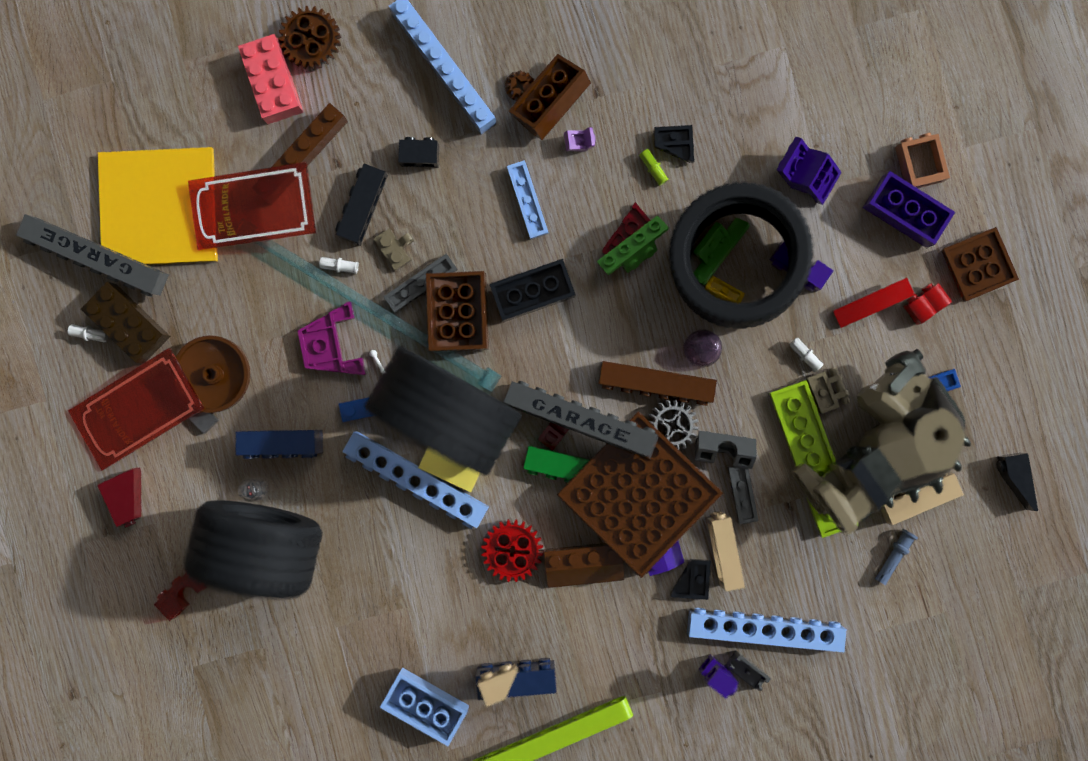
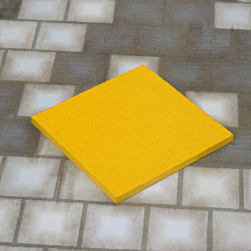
M212 147L98 152L100 235L102 246L146 265L218 262L217 243H213V238L207 239L203 235L197 212L198 191L206 187L205 182L215 181L214 149ZM215 184L208 185L209 190L201 191L199 207L205 234L207 236L215 235L217 240Z

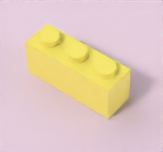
M428 448L418 467L468 492H472L480 475Z

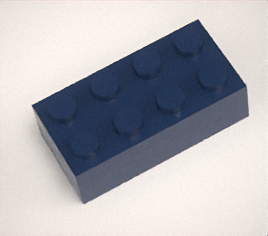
M323 430L236 432V455H242V459L260 458V455H262V459L278 458L279 455H282V458L298 457V454H301V458L317 457L318 453H323Z
M541 658L537 662L521 660L519 663H515L517 673L506 698L557 693L554 660ZM511 661L501 662L500 665L484 663L481 664V667H478L475 676L478 700H484L478 686L481 675L492 671V673L497 672L501 666L506 664L514 665Z

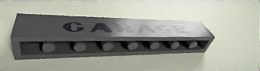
M24 214L16 236L23 238V242L32 246H35V244L40 245L39 249L48 253L56 252L57 257L67 261L70 258L74 260L73 264L85 268L86 265L90 267L91 272L99 275L104 273L107 275V279L115 282L123 281L125 287L134 290L139 288L141 289L140 293L152 297L153 294L161 296L169 276L165 272L27 214Z
M518 381V383L511 382L503 402L511 408L644 458H651L658 440L655 430L648 427L641 429L636 427V423L629 420L622 422L618 420L619 417L610 413L607 416L603 415L599 409L594 407L584 408L582 403L575 400L571 402L565 401L563 396L555 393L551 396L546 394L547 391L542 388L536 387V389H532L529 387V384L523 381Z

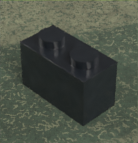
M405 137L404 140L399 139L398 163L401 167L439 168L438 141L431 137H425L423 140H416L414 137Z

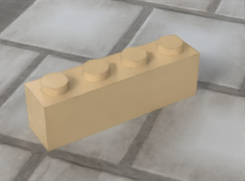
M948 473L943 477V490L940 494H937L932 486L920 488L921 491L918 492L919 499L916 503H913L910 496L906 495L905 492L896 494L893 497L894 506L892 508H889L886 504L881 508L886 523L891 525L897 524L963 496L964 494L955 473Z

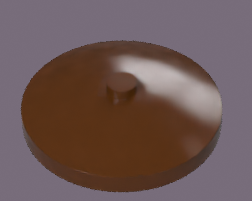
M202 336L191 340L181 348L173 363L195 402L192 407L200 412L215 413L233 407L242 399L249 386L250 366L246 355L238 345L223 337ZM172 368L174 389L179 398L189 406L188 404L191 403V400Z

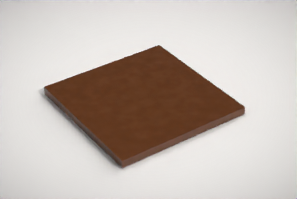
M638 411L629 421L636 423V427L644 429V427L651 428L658 435L651 458L647 459L606 444L557 496L642 578L717 501L723 492Z

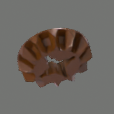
M520 70L512 72L507 77L505 91L512 100L517 101L524 93L520 88H515L517 86L516 80L520 83H525L523 85L524 92L534 82V79L528 72Z

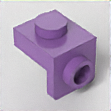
M592 127L585 130L564 132L566 152L587 151L595 146L596 138Z

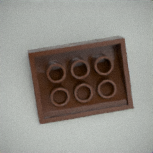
M484 271L426 274L429 351L489 350L486 273Z

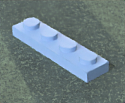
M525 160L508 165V173L530 239L548 234Z

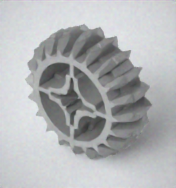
M666 400V407L659 403L660 410L656 407L652 409L656 414L648 415L650 418H653V422H649L656 429L658 422L664 425V435L668 440L675 432L685 434L681 439L671 442L678 450H680V444L685 449L687 448L685 441L692 444L693 441L689 437L696 438L697 436L695 433H692V430L699 429V427L693 426V423H697L698 419L692 420L691 418L696 413H688L691 409L690 406L683 409L684 402L677 406V400H673L671 406L670 401ZM667 410H676L670 419L660 417ZM681 413L687 420V429L680 424ZM672 420H675V425L680 429L670 431V426L664 423V421L672 422Z

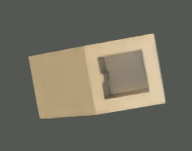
M511 664L501 666L497 672L492 673V671L481 675L478 686L486 706L506 699L517 673L516 664L512 666Z

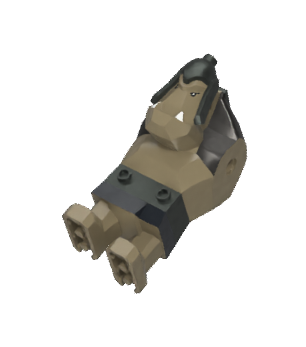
M918 349L912 352L902 351L885 362L887 367L884 369L885 373L872 385L862 388L857 395L858 406L880 422V424L864 434L858 446L851 447L846 451V455L829 464L828 468L830 470L822 476L805 463L799 464L790 471L814 509L819 514L823 513L825 515L828 513L843 534L847 533L849 535L854 532L859 521H864L872 513L880 511L884 504L892 508L894 506L893 497L898 493L905 492L906 495L910 496L913 503H916L919 499L918 492L921 491L920 488L932 486L935 492L940 494L943 490V477L952 469L957 472L962 469L961 463L957 459L962 447H969L971 445L970 440L965 436V418L938 377L928 378L925 375L926 369L921 362L924 357Z

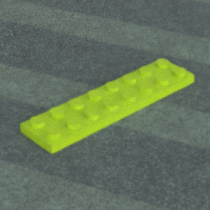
M807 380L770 392L769 395L795 467L805 463L820 476L830 470L828 465L836 460ZM807 498L820 537L824 538L841 532L828 513L825 515L823 513L819 514Z

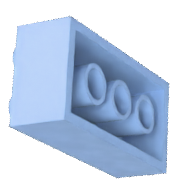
M402 667L380 708L449 746L468 712L469 705Z

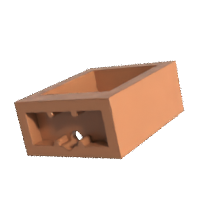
M931 133L920 135L919 139L915 140L912 137L901 140V143L895 147L903 179L916 188L942 183L950 178L939 134L931 135ZM930 143L938 173L916 179L908 148Z

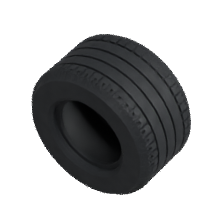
M207 501L199 506L195 513L184 560V569L192 580L223 592L265 599L296 598L308 591L311 586L322 539V530L313 519L290 511L238 501Z

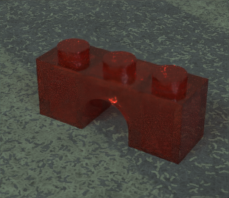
M186 572L182 577L178 576L171 582L172 587L168 591L165 589L157 596L158 601L154 606L171 621L190 605L183 595L185 587L192 588L198 594L204 591L207 586L192 580Z

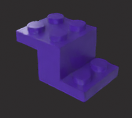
M795 137L789 145L785 156L777 168L778 173L791 189L810 194L815 202L821 205L825 203L842 173L829 153L809 148L804 140L799 137Z

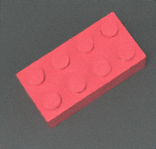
M275 34L238 46L261 117L267 124L304 113L285 55L280 48V41Z

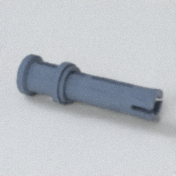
M905 529L901 530L902 534L898 541L893 543V551L877 577H875L877 581L884 585H887L888 580L904 554H909V548L914 540L918 539L917 536Z

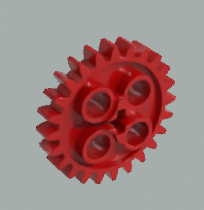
M508 519L506 525L500 521L499 528L493 525L494 532L487 531L490 538L484 537L483 539L487 542V544L481 546V548L486 550L481 556L487 557L483 563H489L490 565L487 570L494 569L493 576L499 573L500 580L504 576H507V582L510 581L511 577H514L515 582H517L518 576L525 580L526 573L532 576L531 569L538 570L535 563L541 564L542 562L538 558V556H543V552L538 551L543 548L542 544H538L541 537L535 538L538 531L531 532L532 525H529L527 528L524 527L525 521L521 525L518 524L517 519H515L514 524H511L510 519ZM507 535L510 541L507 544H501L499 537ZM525 537L529 543L527 546L522 547L518 544V539ZM511 546H515V550H527L530 553L514 552V555H511L508 550H496L495 548L510 549ZM504 554L507 557V561L499 563L496 559L497 555ZM517 557H524L526 559L525 565H517L515 562Z

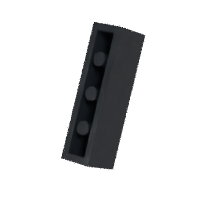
M365 163L362 168L358 169L356 174L357 182L355 186L351 187L349 192L350 200L348 203H345L342 210L343 218L341 221H338L335 228L336 235L339 238L361 246L388 177L385 171Z

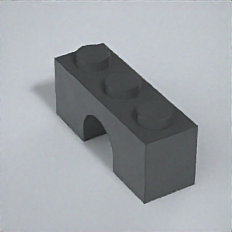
M699 431L695 442V460L714 463L717 453L722 452L732 457L733 466L752 469L757 458L756 439Z

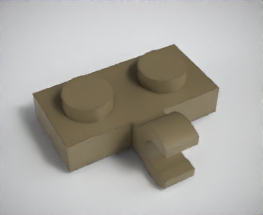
M389 228L374 238L395 271L412 261L404 250L405 246L414 241L409 233H406L398 240Z

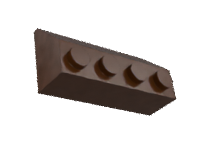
M557 54L510 108L509 113L530 133L543 140L588 88L591 82L584 69Z
M606 543L544 549L548 588L624 580L623 560Z

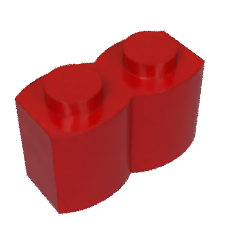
M939 283L926 285L921 289L923 292L919 296L915 294L906 300L907 304L903 307L916 325L924 323L952 302Z

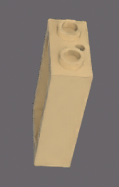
M722 512L711 513V517H706L719 585L725 591L745 588L732 519Z

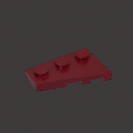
M636 202L602 249L603 255H606L651 221Z

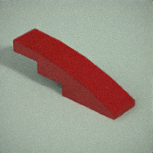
M904 278L835 309L833 312L840 328L912 297L915 293L908 278Z

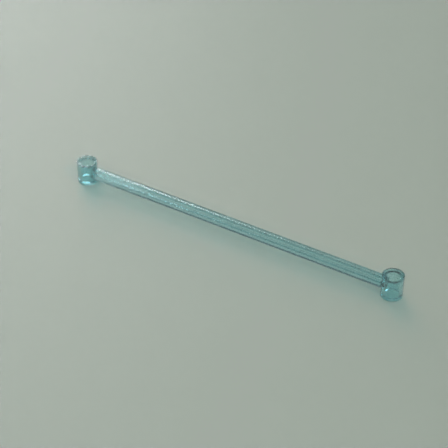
M244 218L234 232L237 237L261 234L256 231L258 229L256 225ZM260 236L242 239L247 243L251 240L429 349L427 334L270 238ZM433 351L479 380L478 384L491 392L502 377L488 367L486 370L482 369L455 351Z

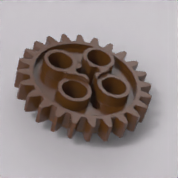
M308 6L305 7V11H302L299 7L298 14L291 11L293 17L286 16L285 18L288 22L281 23L284 30H279L282 37H279L278 40L280 43H283L280 45V48L285 50L283 54L289 57L288 59L291 63L295 61L297 67L302 64L304 69H307L308 65H310L312 70H314L315 64L322 68L321 62L323 61L328 65V58L335 59L332 53L339 52L335 46H341L340 41L337 40L341 38L340 33H338L340 28L338 25H335V19H331L329 12L325 14L322 8L318 12L316 6L313 7L312 11H310ZM304 23H309L307 28H302ZM321 31H327L324 36H319ZM296 40H301L300 44L293 45ZM313 48H318L316 53H310Z

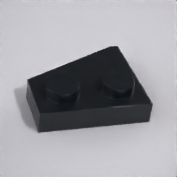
M692 125L654 127V145L656 149L689 163L695 162Z
M690 559L670 596L674 598L708 600L711 561Z

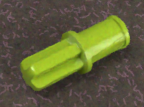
M649 149L639 154L648 168L647 172L652 174L659 186L669 180L660 167L661 163L656 161Z

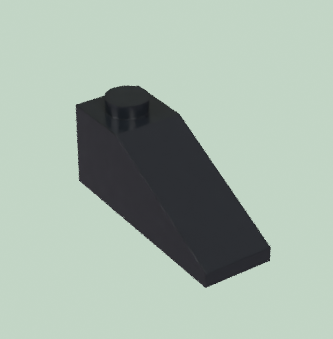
M1019 452L997 456V470L1026 510L1038 511L1028 453Z

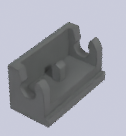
M737 650L725 664V667L759 691L762 690L761 686L764 682L768 683L771 680L767 673Z

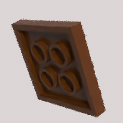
M997 227L941 250L963 302L1019 280Z

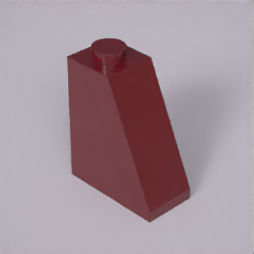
M140 467L132 468L97 485L116 527L124 525L127 528L136 524L135 520L141 517Z

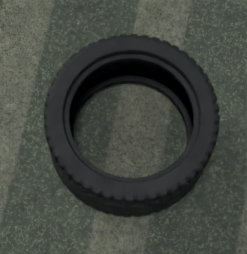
M732 182V184L726 183L723 186H716L714 189L706 191L705 194L698 196V199H694L691 205L686 207L685 212L680 215L679 221L676 222L675 229L672 232L669 261L676 288L683 301L687 303V306L695 314L720 327L746 329L772 321L793 304L809 277L814 252L809 225L806 224V219L802 216L800 209H797L796 205L789 201L790 199L787 196H783L781 192H776L773 188L765 187L763 184ZM734 214L756 216L771 224L783 238L788 252V269L783 282L766 297L748 303H732L714 297L699 284L691 268L692 250L702 231L714 221Z
M401 346L397 347L391 362L389 361L385 372L382 373L379 379V383L376 384L373 393H371L364 405L369 413L401 434L467 469L486 476L490 474L496 463L495 460H498L502 452L501 450L504 449L508 442L507 440L514 431L513 428L517 426L522 417L521 413Z

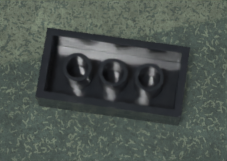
M563 259L490 284L503 323L575 298L576 296Z

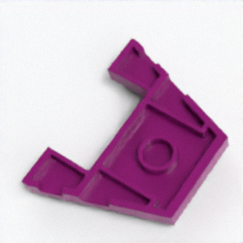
M351 301L346 302L343 306L332 310L329 314L298 330L306 369L366 375L363 358L343 361L336 323L355 319Z

